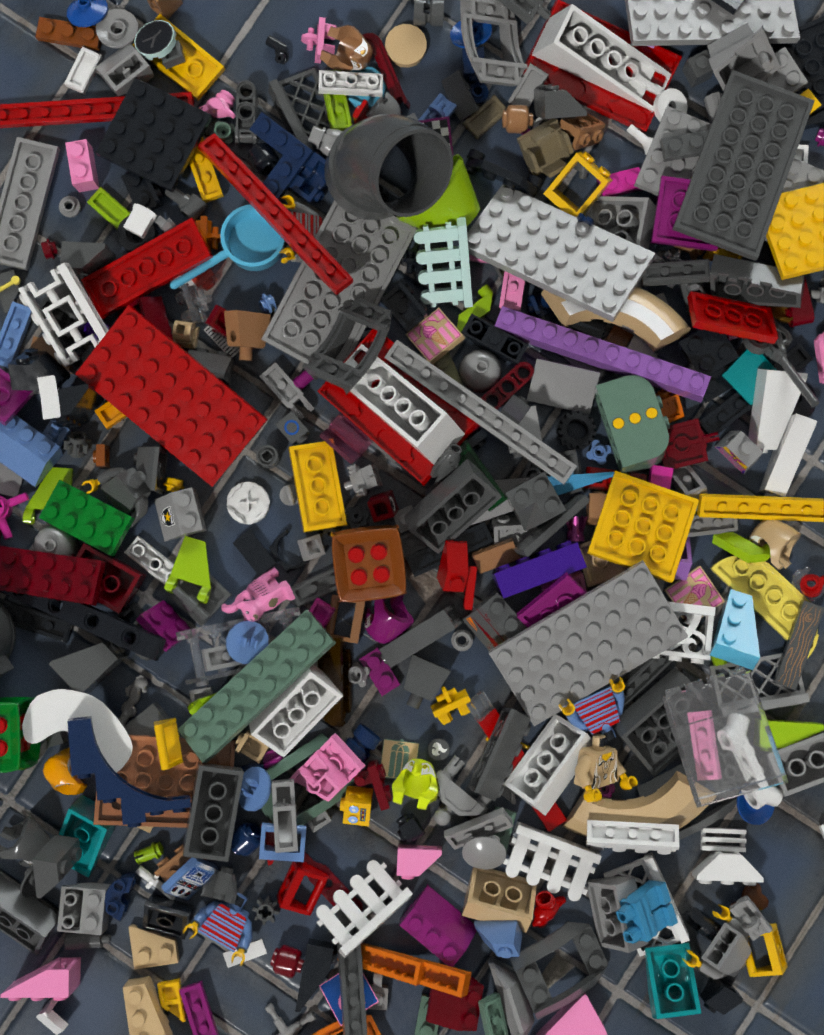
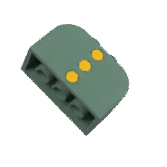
M628 375L596 385L595 399L619 472L630 475L650 469L653 465H658L664 458L668 446V429H670V424L667 416L663 417L662 400L660 396H656L650 382L641 376Z

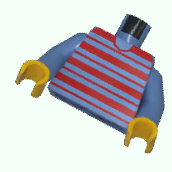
M619 677L620 681L616 684L610 679L611 687L606 685L575 703L566 699L568 705L562 707L559 704L558 707L573 726L584 732L589 731L591 734L600 731L602 735L606 736V742L617 737L612 725L619 723V717L623 714L625 700L623 690L625 684L621 677Z
M237 893L235 904L223 900L209 903L198 911L191 921L192 924L185 926L183 933L187 928H191L193 935L189 939H192L197 932L205 935L234 952L231 963H233L235 957H241L240 966H242L245 961L244 953H247L252 940V922L248 919L250 913L243 909L248 900L247 897Z

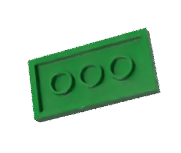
M60 479L39 516L43 521L112 557L116 555L135 519Z

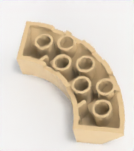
M676 771L667 783L657 789V792L646 797L626 799V801H612V799L602 797L600 801L587 802L584 800L583 792L562 827L584 837H587V820L679 825L680 829L695 819L711 803L716 793L681 772Z

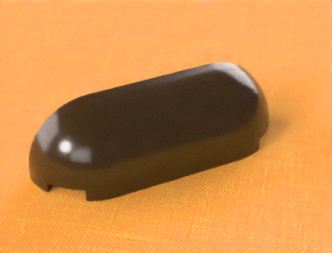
M333 638L336 644L318 660V668L340 690L343 697L322 718L332 726L342 727L346 724L344 721L346 714L351 713L352 683L348 678V671L352 667L351 650L346 649L344 639Z

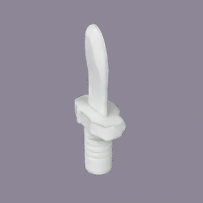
M141 865L138 867L135 873L147 881L145 885L147 889L153 885L169 899H175V896L165 893L161 888L164 883L158 879L160 875H153Z

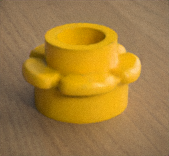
M167 477L166 483H163V485L167 486V491L176 492L184 489V480Z

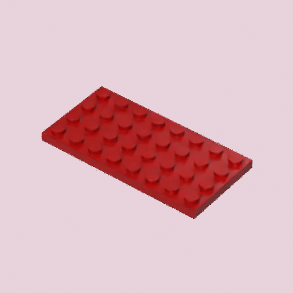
M131 305L126 307L75 373L81 380L91 385L98 394L212 487L268 420Z

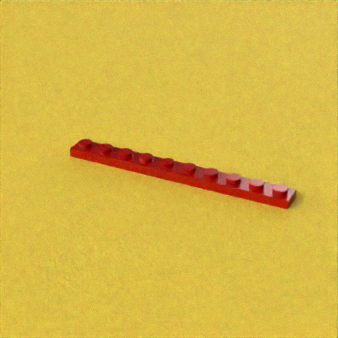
M192 92L168 93L194 106ZM125 96L0 104V128L112 121Z
M215 133L198 144L201 153L336 295L353 283V278Z

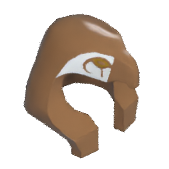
M352 25L331 26L327 36L340 40L337 53L334 55L322 50L320 60L334 70L365 69L370 63L373 49L368 41Z

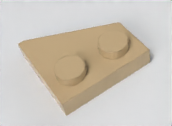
M135 924L129 926L134 970L175 964L180 961L177 938L168 935L162 936L158 932L138 928V925Z

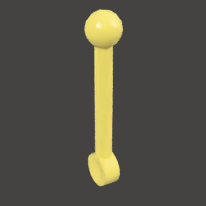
M13 276L10 282L0 287V292L13 284L19 285L21 279L18 276Z

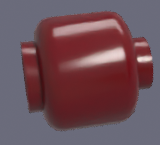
M281 945L280 948H276L270 963L273 966L274 973L287 978H293L296 972L301 973L304 965V959H301L302 952L288 945Z

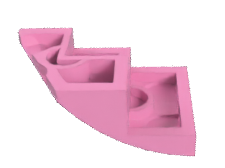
M335 733L289 779H294V783L306 787V791L317 794L320 798L329 802L366 765Z

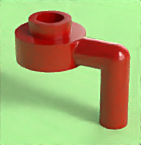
M808 574L800 581L801 592L807 597H817L823 591L824 575L819 577L815 574ZM813 581L816 585L809 587L807 583Z

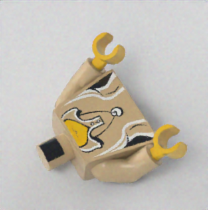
M594 734L592 745L580 749L575 767L574 784L586 790L583 795L585 801H600L602 794L598 788L618 782L619 777L621 778L620 787L623 790L632 789V787L638 785V781L634 776L627 777L625 774L627 771L619 761L616 748L606 745L605 735Z

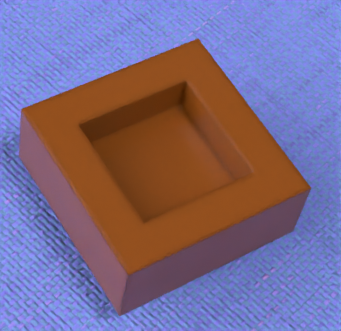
M96 444V450L93 451V461L97 467L110 468V447L105 444Z

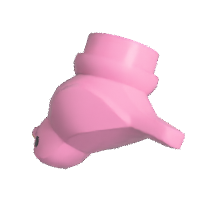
M221 90L214 98H210L205 105L199 107V109L211 114L214 118L231 117L234 119L236 117L234 112L230 110L233 107L235 98L226 90Z

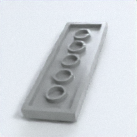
M20 137L16 138L0 198L1 265L26 271L29 269L60 153L58 146Z

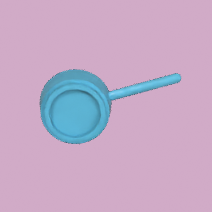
M251 204L241 206L232 211L222 225L220 238L224 250L214 255L210 260L171 281L170 288H179L228 257L237 266L245 270L261 271L268 269L282 256L283 253L279 252L284 249L285 240Z

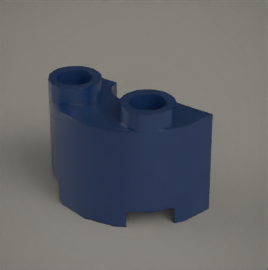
M314 152L306 163L303 172L290 185L291 189L308 202L315 201L319 203L325 196L324 191L327 188L324 170L326 160Z
M132 871L117 878L109 886L105 894V910L118 921H121L127 915L131 900L127 897L126 893H130V890L135 887L138 874Z

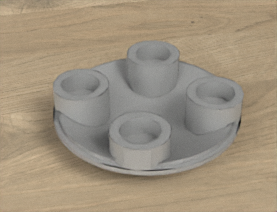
M496 835L488 837L470 836L465 840L462 856L472 867L488 870L500 866L505 861L506 849L500 842V838Z

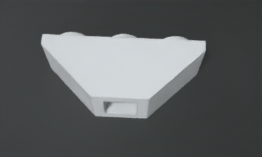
M712 851L692 871V876L702 884H712V881H721V884L725 885L743 882L744 885L755 886L756 882L764 883V878L739 852Z

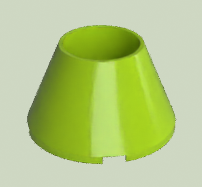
M459 154L453 156V170L450 182L443 195L431 208L415 216H396V218L415 228L423 229L425 224H428L429 228L446 226L445 222H451V226L457 225V218L465 217L466 225L468 226L479 213L480 206L463 158Z

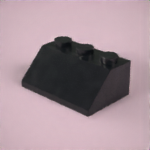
M89 384L57 389L61 416L51 420L68 427V429L81 428V424H86L95 414V410L99 408L105 398L98 394L94 387Z

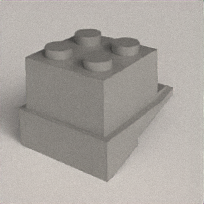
M746 23L707 45L711 57L708 59L723 91L732 70L765 81L781 68L763 27L753 34L750 26Z

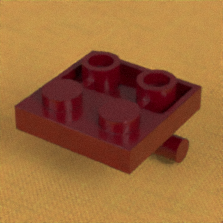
M376 759L370 761L367 769L360 771L354 777V782L359 787L372 783L380 809L383 811L390 808L393 794L390 785H385L384 782L386 772L383 763L379 764Z

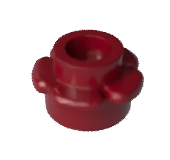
M46 239L47 241L41 242L44 256L46 259L53 258L54 260L55 255L58 254L54 241L50 242L49 239Z

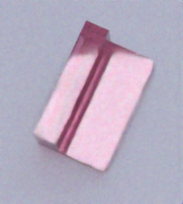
M339 414L329 428L320 434V437L350 464H353L362 457L373 442L342 414Z

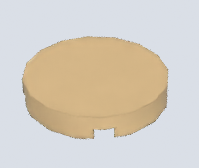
M401 24L389 31L385 40V50L390 61L397 66L405 68L416 66L426 54L427 41L424 33L418 27L412 24Z

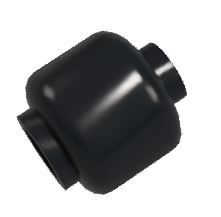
M266 142L254 144L248 153L253 169L261 175H269L279 161L275 149Z

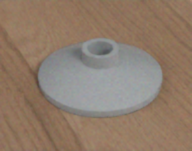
M124 9L109 10L105 18L96 24V34L99 40L105 46L116 49L124 48L131 44L139 31L138 22L134 15Z

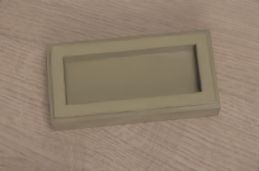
M494 95L478 111L465 120L463 126L478 140L502 119L503 110H506L507 107Z

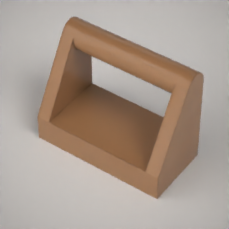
M332 594L330 605L336 608V611L327 624L326 631L332 638H343L345 642L358 644L366 601L352 602L356 603L350 637L336 635L334 630L339 607V596Z

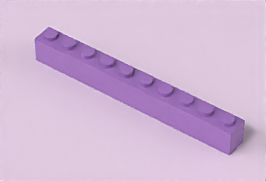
M502 306L495 327L530 345L618 375L641 376L648 380L653 387L700 403L711 379V376Z

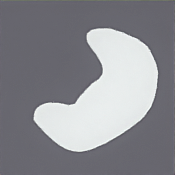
M57 689L36 696L30 703L22 723L25 740L28 743L34 744L41 742L56 732H68L67 721L69 718L92 716L97 744L104 758L116 773L127 763L133 748L127 731L112 711L96 697L79 691Z

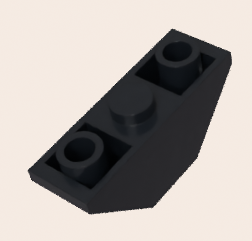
M474 314L470 315L461 331L466 338L480 349L488 350L495 354L497 358L515 364L519 363L528 347V344Z

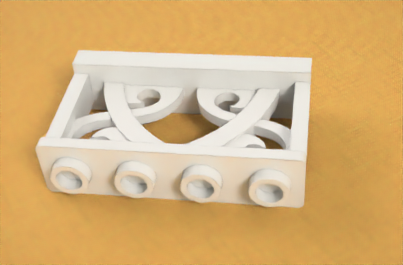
M668 602L678 619L681 615L686 616L687 620L683 623L689 625L687 627L682 625L688 637L653 658L660 659V655L669 656L668 660L679 662H682V658L691 659L690 663L704 664V660H711L710 652L716 607ZM702 616L706 617L704 634L696 631ZM692 634L698 636L702 641V648L698 652H692L688 648L690 643H694L697 646L696 641L690 638ZM680 645L683 652L671 651Z

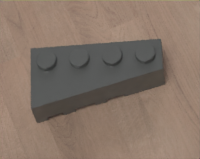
M714 254L710 270L711 295L755 305L801 308L804 275L781 280L777 267Z

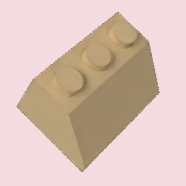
M473 867L465 895L462 916L479 921L517 920L522 932L526 933L533 920L537 885H529L524 877L516 876L510 878L506 872Z

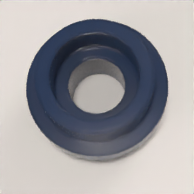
M480 82L470 85L469 91L476 104L485 102L489 94L487 86ZM478 89L481 90L482 93L480 95H477L474 93V91Z

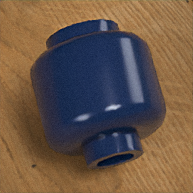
M254 823L241 824L233 832L232 851L242 856L253 854L260 846L261 829Z

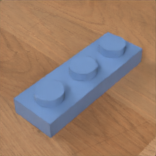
M12 301L0 332V366L8 368L9 363L16 359L32 319L30 308Z

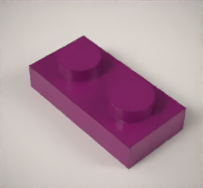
M377 647L359 660L363 667H369V676L381 696L401 684L390 666L383 662L380 655L381 652Z

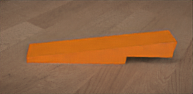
M361 943L362 967L365 970L415 986L423 985L460 998L468 995L472 972Z

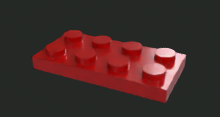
M690 291L687 300L693 328L775 344L778 335L771 308Z

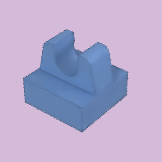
M50 420L42 434L62 447L64 440L67 439V435H70L72 430Z

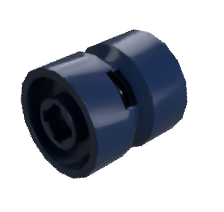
M360 723L353 731L354 737H349L345 744L365 763L370 757L369 751L375 750L382 740L371 729Z

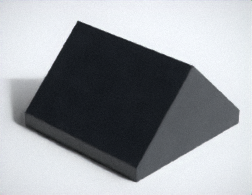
M152 894L144 904L143 929L185 940L188 928L184 933L183 929L190 923L194 905Z

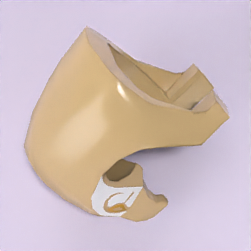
M762 520L754 528L749 541L760 547L766 541L770 547L771 563L781 570L783 567L786 569L792 564L789 561V557L801 533L779 520Z

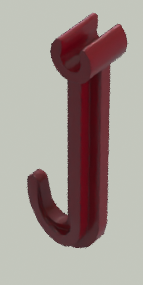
M374 33L362 34L373 49V55L381 74H383V79L390 95L395 98L399 105L404 102L406 107L410 109V102L404 95L381 39Z

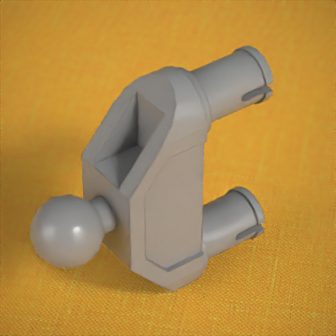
M456 755L453 756L443 770L440 769L436 773L439 799L446 805L444 808L437 809L434 813V820L440 826L447 825L450 822L452 811L458 816L484 815L487 813V806L492 801L482 795L473 799L453 782L455 775L465 765Z

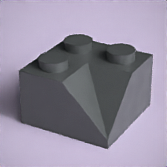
M545 471L504 492L524 531L538 526L566 511Z

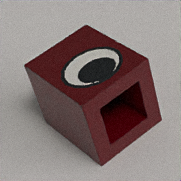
M392 490L372 495L367 501L374 522L394 517L399 511Z

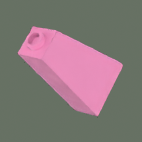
M584 993L576 1000L562 1007L536 1035L608 1034L589 997Z

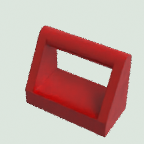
M292 862L276 895L279 907L310 916L329 876L306 862ZM304 876L318 879L306 905L294 899Z

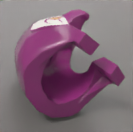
M404 595L390 599L395 615L386 608L385 599L375 600L374 614L370 612L369 608L366 609L363 616L365 629L372 639L381 644H387L403 634L413 624L414 619L403 603Z

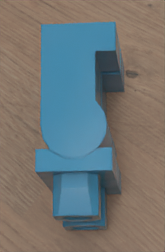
M649 880L632 892L627 899L623 898L619 901L621 908L616 912V915L621 923L627 924L628 929L623 932V937L628 943H636L638 941L649 942L652 937L656 936L666 926H674L678 923L673 905L669 903L671 898L666 882Z

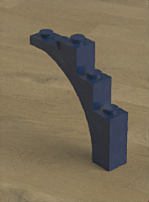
M92 716L68 719L72 776L77 775L78 779L89 778L92 773H95L97 801L102 800L103 803L116 802V798H121L123 825L128 824V827H139L143 822H146L145 813H150L152 816L164 814L166 810L180 813L185 812L186 808L191 807L190 795L158 796L145 792L124 780L113 770L101 753L93 730Z

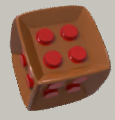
M398 524L394 526L360 527L330 533L339 602H362L407 594L403 548Z

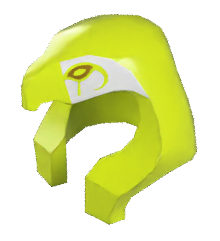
M411 759L407 762L392 784L394 803L402 805L404 795L419 799L417 809L427 810V806L431 802L436 801L439 787L431 762L424 759Z

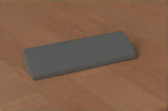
M678 648L671 650L675 652H681ZM660 655V659L651 658L622 677L625 684L623 690L625 697L624 708L672 662L668 660L669 656Z

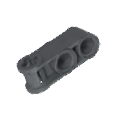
M244 80L236 88L235 142L236 145L241 143L256 144L259 142V137L249 129L258 118V93L251 81ZM245 91H252V94L250 96H243V93ZM246 111H251L250 117H242Z

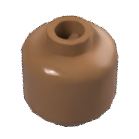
M509 105L506 110H503L502 128H505L506 132L521 134L526 132L529 126H533V113H529L528 106Z

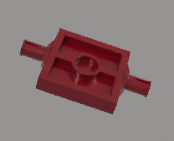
M699 418L670 425V429H668L669 442L662 459L664 467L677 469L709 461L706 451L707 443L720 441L718 431L705 435L701 430Z

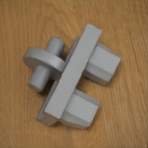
M743 896L730 906L731 913L742 924L743 931L748 933L753 941L762 934L772 931L771 925L749 896Z

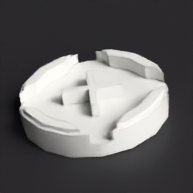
M255 482L239 483L231 489L227 496L229 514L234 520L242 524L251 525L258 523L265 518L269 511V495L262 486Z

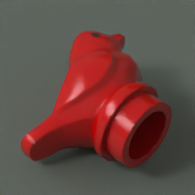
M549 891L539 892L535 898V917L532 926L545 927L548 921L555 917L560 906L566 903V898L564 896L554 898Z

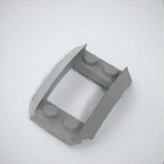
M460 0L463 42L479 82L511 87L519 85L523 78L521 76L525 69H527V64H524L520 52L515 14L498 0ZM472 22L499 25L500 44L504 61L479 58L474 42Z

